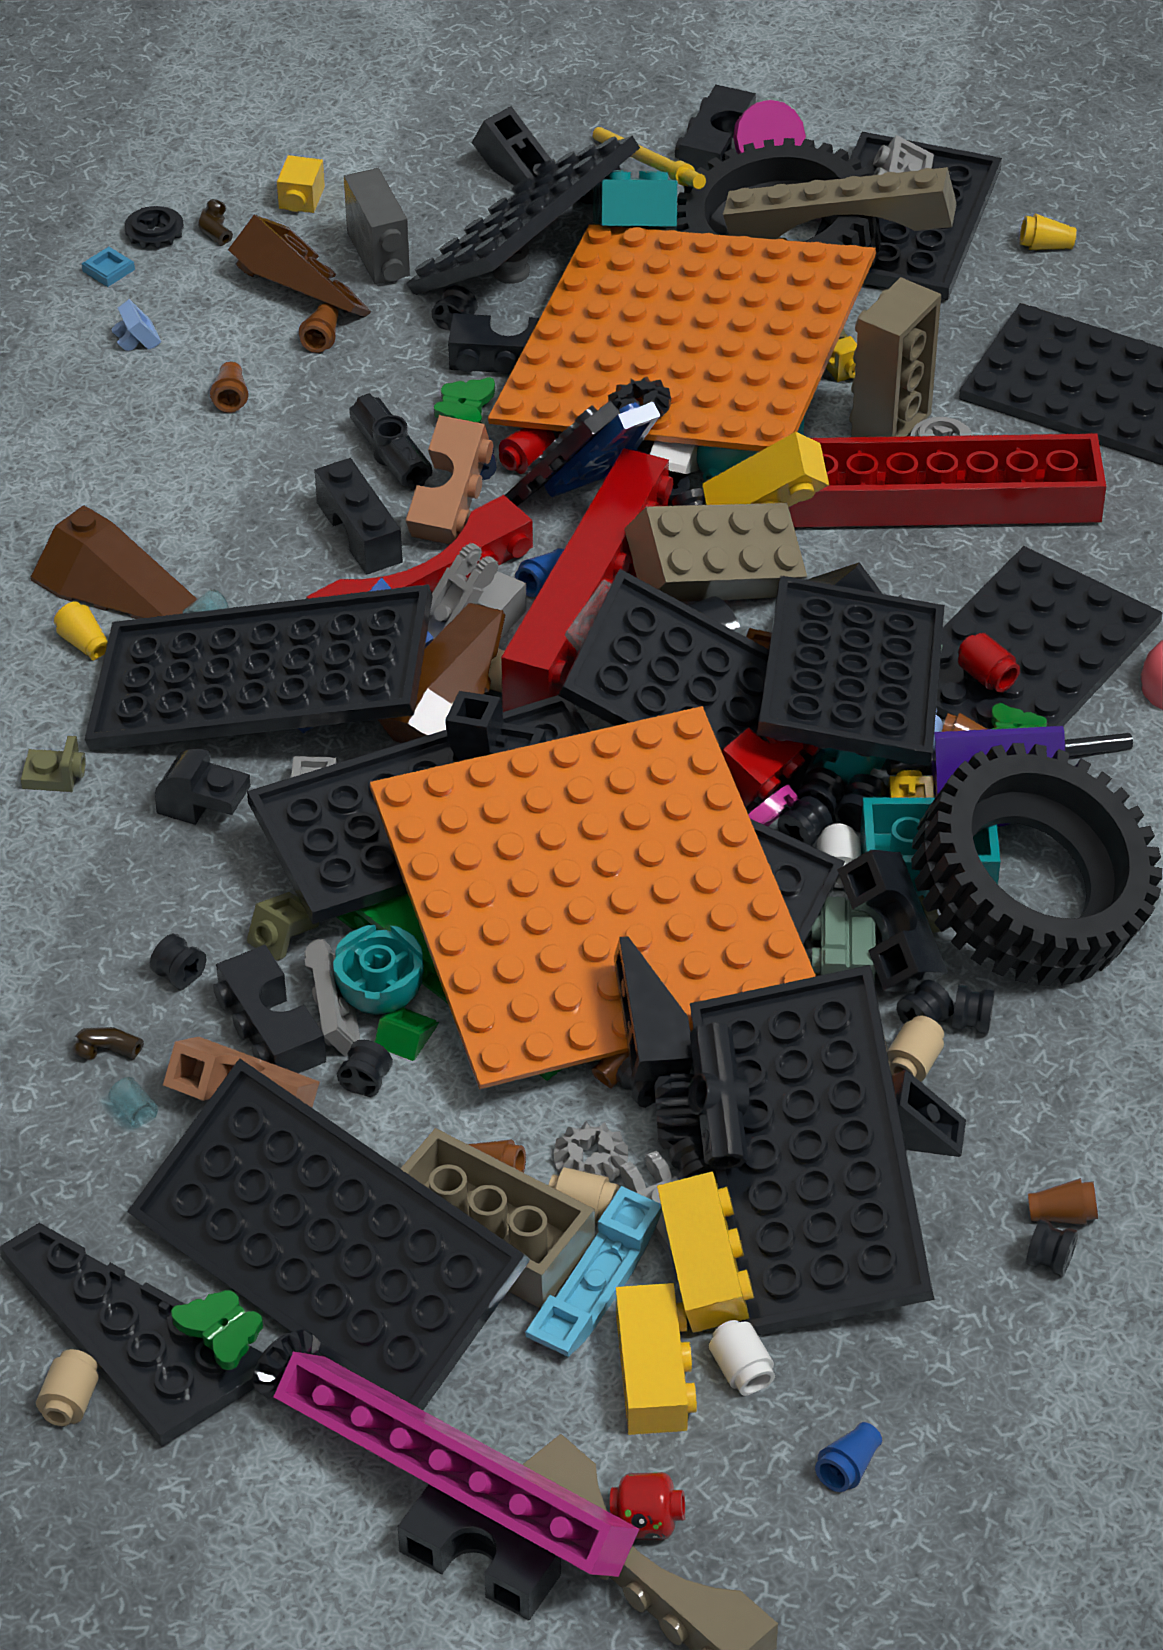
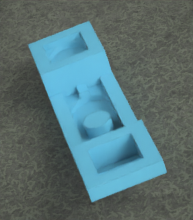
M621 1186L598 1220V1234L556 1297L549 1295L526 1330V1337L567 1357L575 1352L590 1336L615 1300L616 1287L624 1286L632 1275L662 1214L661 1204Z

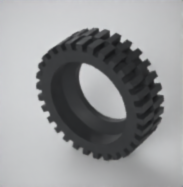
M784 138L783 145L779 146L774 145V139L763 140L764 147L755 149L754 143L743 145V153L737 154L734 148L724 152L725 161L723 162L717 157L708 161L709 171L701 167L696 170V172L705 176L706 184L701 189H696L690 185L683 186L684 192H679L677 197L676 229L678 232L712 233L714 235L729 236L723 216L729 191L741 188L771 187L777 184L808 183L814 180L844 179L850 176L863 177L870 176V172L866 167H861V161L856 157L849 160L848 152L841 148L833 154L832 145L825 142L818 149L815 148L814 140L804 139L801 146L795 145L794 138ZM858 214L821 217L830 226L820 234L803 241L876 248V252H880L881 234L879 217ZM877 254L872 262V266H874L877 260Z
M1012 743L1007 752H1005L1002 745L991 747L986 755L983 751L974 754L968 763L964 761L947 780L916 828L919 831L913 838L912 849L917 851L911 858L912 870L921 871L914 882L917 891L929 890V893L922 901L926 911L930 912L938 909L941 913L934 922L941 932L951 927L957 933L951 940V943L957 949L961 950L966 943L972 946L975 952L970 959L979 965L988 957L995 961L992 972L1004 976L1010 968L1016 969L1015 981L1026 984L1034 974H1037L1038 985L1050 986L1057 977L1061 985L1072 984L1078 976L1083 981L1091 978L1097 970L1102 971L1109 966L1155 909L1153 905L1159 899L1161 888L1156 886L1162 880V868L1155 867V864L1161 858L1159 847H1147L1155 837L1151 826L1139 828L1138 823L1144 816L1138 805L1131 809L1126 808L1124 803L1130 795L1122 787L1114 793L1106 787L1112 779L1102 771L1097 778H1094L1087 773L1091 763L1080 758L1077 764L1073 766L1068 763L1069 753L1060 749L1050 758L1047 757V746L1035 744L1029 753L1026 754L1024 743ZM1003 823L1029 826L1052 837L1072 856L1083 876L1086 899L1081 916L1079 918L1054 917L1035 911L1015 900L986 871L975 849L973 837L989 826Z

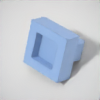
M130 299L118 307L123 321L115 324L111 330L119 338L117 341L119 346L125 351H130L138 345L139 341L147 349L155 348L161 343L151 319Z

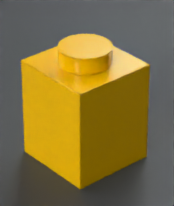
M287 156L277 179L279 209L294 212H315L325 188L323 159Z

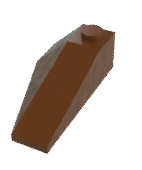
M254 214L228 249L238 259L235 263L237 267L251 277H254L255 274L364 317L371 313L368 307L349 287L336 279L333 282L330 280V278L336 276V273L330 267L316 260L319 255L285 225Z
M85 505L55 525L31 575V581L61 599L85 601L94 604V608L107 611L110 608L128 613L134 619L199 612L204 609V604L119 527Z
M468 603L425 648L415 714L413 716L378 719L393 741L404 743L446 730L445 719L459 691L478 694L489 692L491 679L488 674L491 660L498 653L506 616L503 610Z

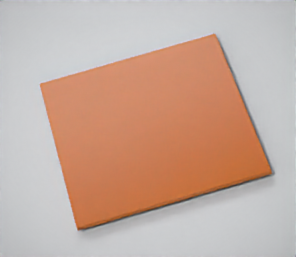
M589 224L490 412L488 422L493 425L563 432L590 406L593 405L599 410L608 403V395L616 391V385H627L630 382V378L634 381H641L647 376L650 382L661 380L663 386L669 388L671 406L656 421L644 440L760 452L798 431L876 256V248ZM636 398V401H639L640 405H642L643 399Z
M703 706L370 782V790L479 1090L628 1052L614 964V955L619 937H629L673 995L688 1016L690 1032L694 1029L690 1003L816 977Z

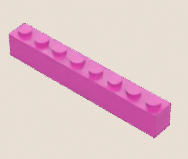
M293 1351L274 1398L592 1575L619 1577L639 1528L324 1356Z

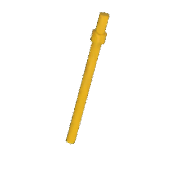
M597 127L593 131L594 140L600 143L614 136L617 140L624 139L602 127ZM639 145L640 149L630 156L661 172H668L670 179L678 180L679 185H690L696 189H701L706 184L705 176L696 172L692 165L683 161H672Z

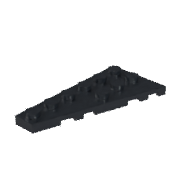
M41 1223L36 1224L0 1246V1254L3 1261L76 1347L94 1358L98 1365L97 1371L161 1447L255 1389L252 1385V1376L263 1352L249 1345V1350L241 1357L236 1368L232 1370L223 1369L217 1364L214 1351L203 1343V1338L188 1336L174 1326L171 1310L176 1305H184L183 1302L147 1282L143 1285L137 1283L125 1275L124 1269L111 1262L105 1265L87 1255L85 1248Z

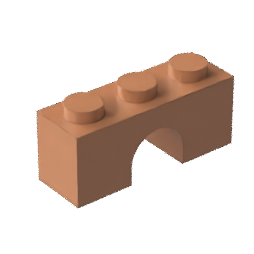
M439 415L428 451L434 468L449 471L453 475L446 484L440 487L416 486L406 517V523L411 537L451 544L467 524L471 513L469 508L472 499H477L480 495L482 488V476L480 473L483 464H488L491 460L493 441L489 440L485 424Z
M199 1036L175 1041L163 1086L203 1101L210 1099L239 1058H241L301 1101L313 1107L320 1081Z

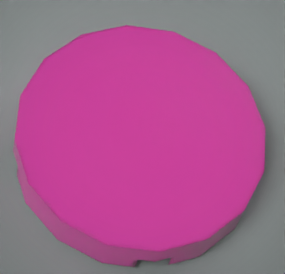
M774 100L757 102L747 108L737 120L733 135L737 154L743 153V145L754 143L755 149L764 147L763 140L774 139V145L779 146L783 145L784 138H794L795 145L801 146L806 138L803 122L796 111L784 102Z
M786 785L757 806L748 816L756 822L770 826L779 818V815L782 813L781 810L785 808L784 805L787 804L791 807L798 800V796L789 785Z

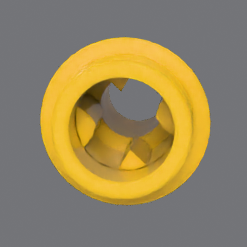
M1035 213L1033 217L1025 216L1020 230V245L1029 246V250L1073 249L1077 230L1076 227H1071Z
M77 601L64 605L54 617L57 634L89 656L93 661L105 655L108 640L87 605H81Z

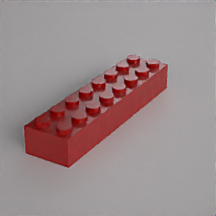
M1097 433L810 438L821 445L829 486L816 492L812 498L799 501L788 507L794 527L1102 522L1107 486Z
M623 448L501 656L503 712L557 696L618 570L621 569L637 578L624 528L645 507L668 506V499L673 488V478L669 477V459Z

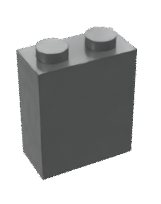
M379 168L344 175L347 234L374 284L397 281L401 278L409 277L407 217Z

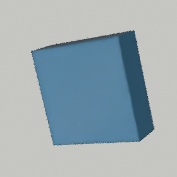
M111 247L105 248L82 263V271L107 287L135 270L134 261Z

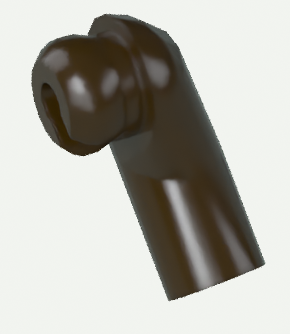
M210 199L206 204V208L202 209L198 226L203 234L218 245L223 246L233 238L232 231L223 225L225 219L223 214L226 211V206L222 201Z
M115 1027L83 1028L75 1035L77 1041L73 1045L72 1050L74 1054L92 1060L97 1055L98 1047H102L134 1060L143 1049L144 1041L142 1038Z

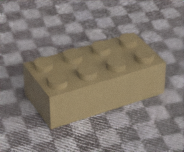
M900 277L889 289L882 291L878 300L868 310H863L858 316L855 324V331L858 332L857 347L853 355V362L856 363L855 378L851 386L854 398L853 408L849 416V421L852 423L851 437L910 436L914 426L931 415L941 305L940 293Z
M787 503L645 507L624 528L637 578L681 602L701 601L712 596L719 597L722 600L777 598L781 575L798 579L807 578Z
M437 1128L429 1134L401 1167L404 1172L530 1259L508 1292L540 1309L549 1295L554 1296L571 1275L595 1238L594 1208Z

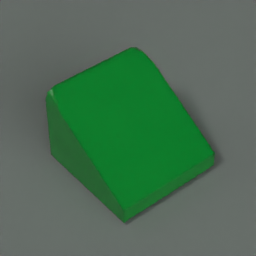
M402 1008L380 1018L375 1042L392 1054L414 1061L437 1028L439 1022Z

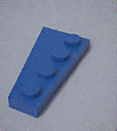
M635 402L619 409L620 414L612 419L544 484L547 493L551 497H555L606 478L623 448L636 451L660 417L654 402L639 406Z

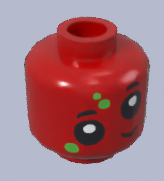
M663 1472L625 1474L620 1480L619 1486L611 1488L610 1513L639 1528L635 1540L667 1539L672 1535L676 1521L685 1520L684 1491L675 1490L671 1477Z

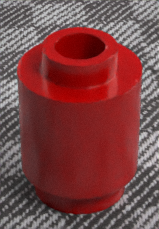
M520 428L500 442V462L507 470H514L519 474L525 473L529 470L527 467L541 456L548 446L556 441L553 431Z
M986 633L967 637L958 649V665L988 690L995 689L997 692H1003L1010 688L1019 676L1020 666L1016 663V658Z

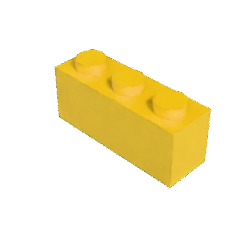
M794 432L702 483L706 505L787 503L788 507L799 501L812 498L816 492L829 486L820 443L798 432Z
M713 1171L658 1185L657 1189L684 1309L692 1332L695 1333L718 1327L731 1320L742 1321L749 1319L745 1300L753 1299L754 1295L747 1270L738 1271L735 1259L743 1257L744 1252L737 1228L728 1229L726 1217L734 1215L728 1188L718 1189Z
M674 1283L616 1287V1322L628 1435L687 1431L688 1413L697 1412L695 1383L685 1382L684 1372L692 1371L690 1342H681L680 1332L687 1331V1315L683 1302H676Z

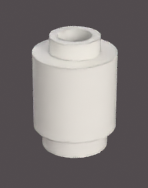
M832 824L822 831L817 840V849L845 861V864L861 856L860 839L848 825ZM839 876L834 887L844 888Z
M731 1320L723 1323L714 1331L713 1338L709 1343V1350L733 1389L738 1388L741 1395L747 1396L767 1388L775 1378V1373L772 1370L774 1362L751 1323Z

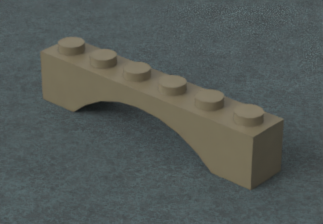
M948 167L924 168L918 171L900 173L887 172L881 175L863 177L850 176L844 179L814 180L799 184H777L771 187L753 189L741 188L728 192L723 216L729 236H748L763 239H778L782 234L795 226L816 218L850 214L879 217L899 223L914 231L952 227L956 199Z
M559 1434L522 1464L606 1510L598 1486L596 1464L562 1434ZM633 1545L619 1577L597 1575L603 1580L611 1578L623 1589L624 1596L629 1604L639 1612L647 1610L659 1621L660 1628L665 1636L676 1645L684 1643L691 1650L777 1649L778 1623L742 1591L714 1588L686 1580L659 1567L637 1551Z

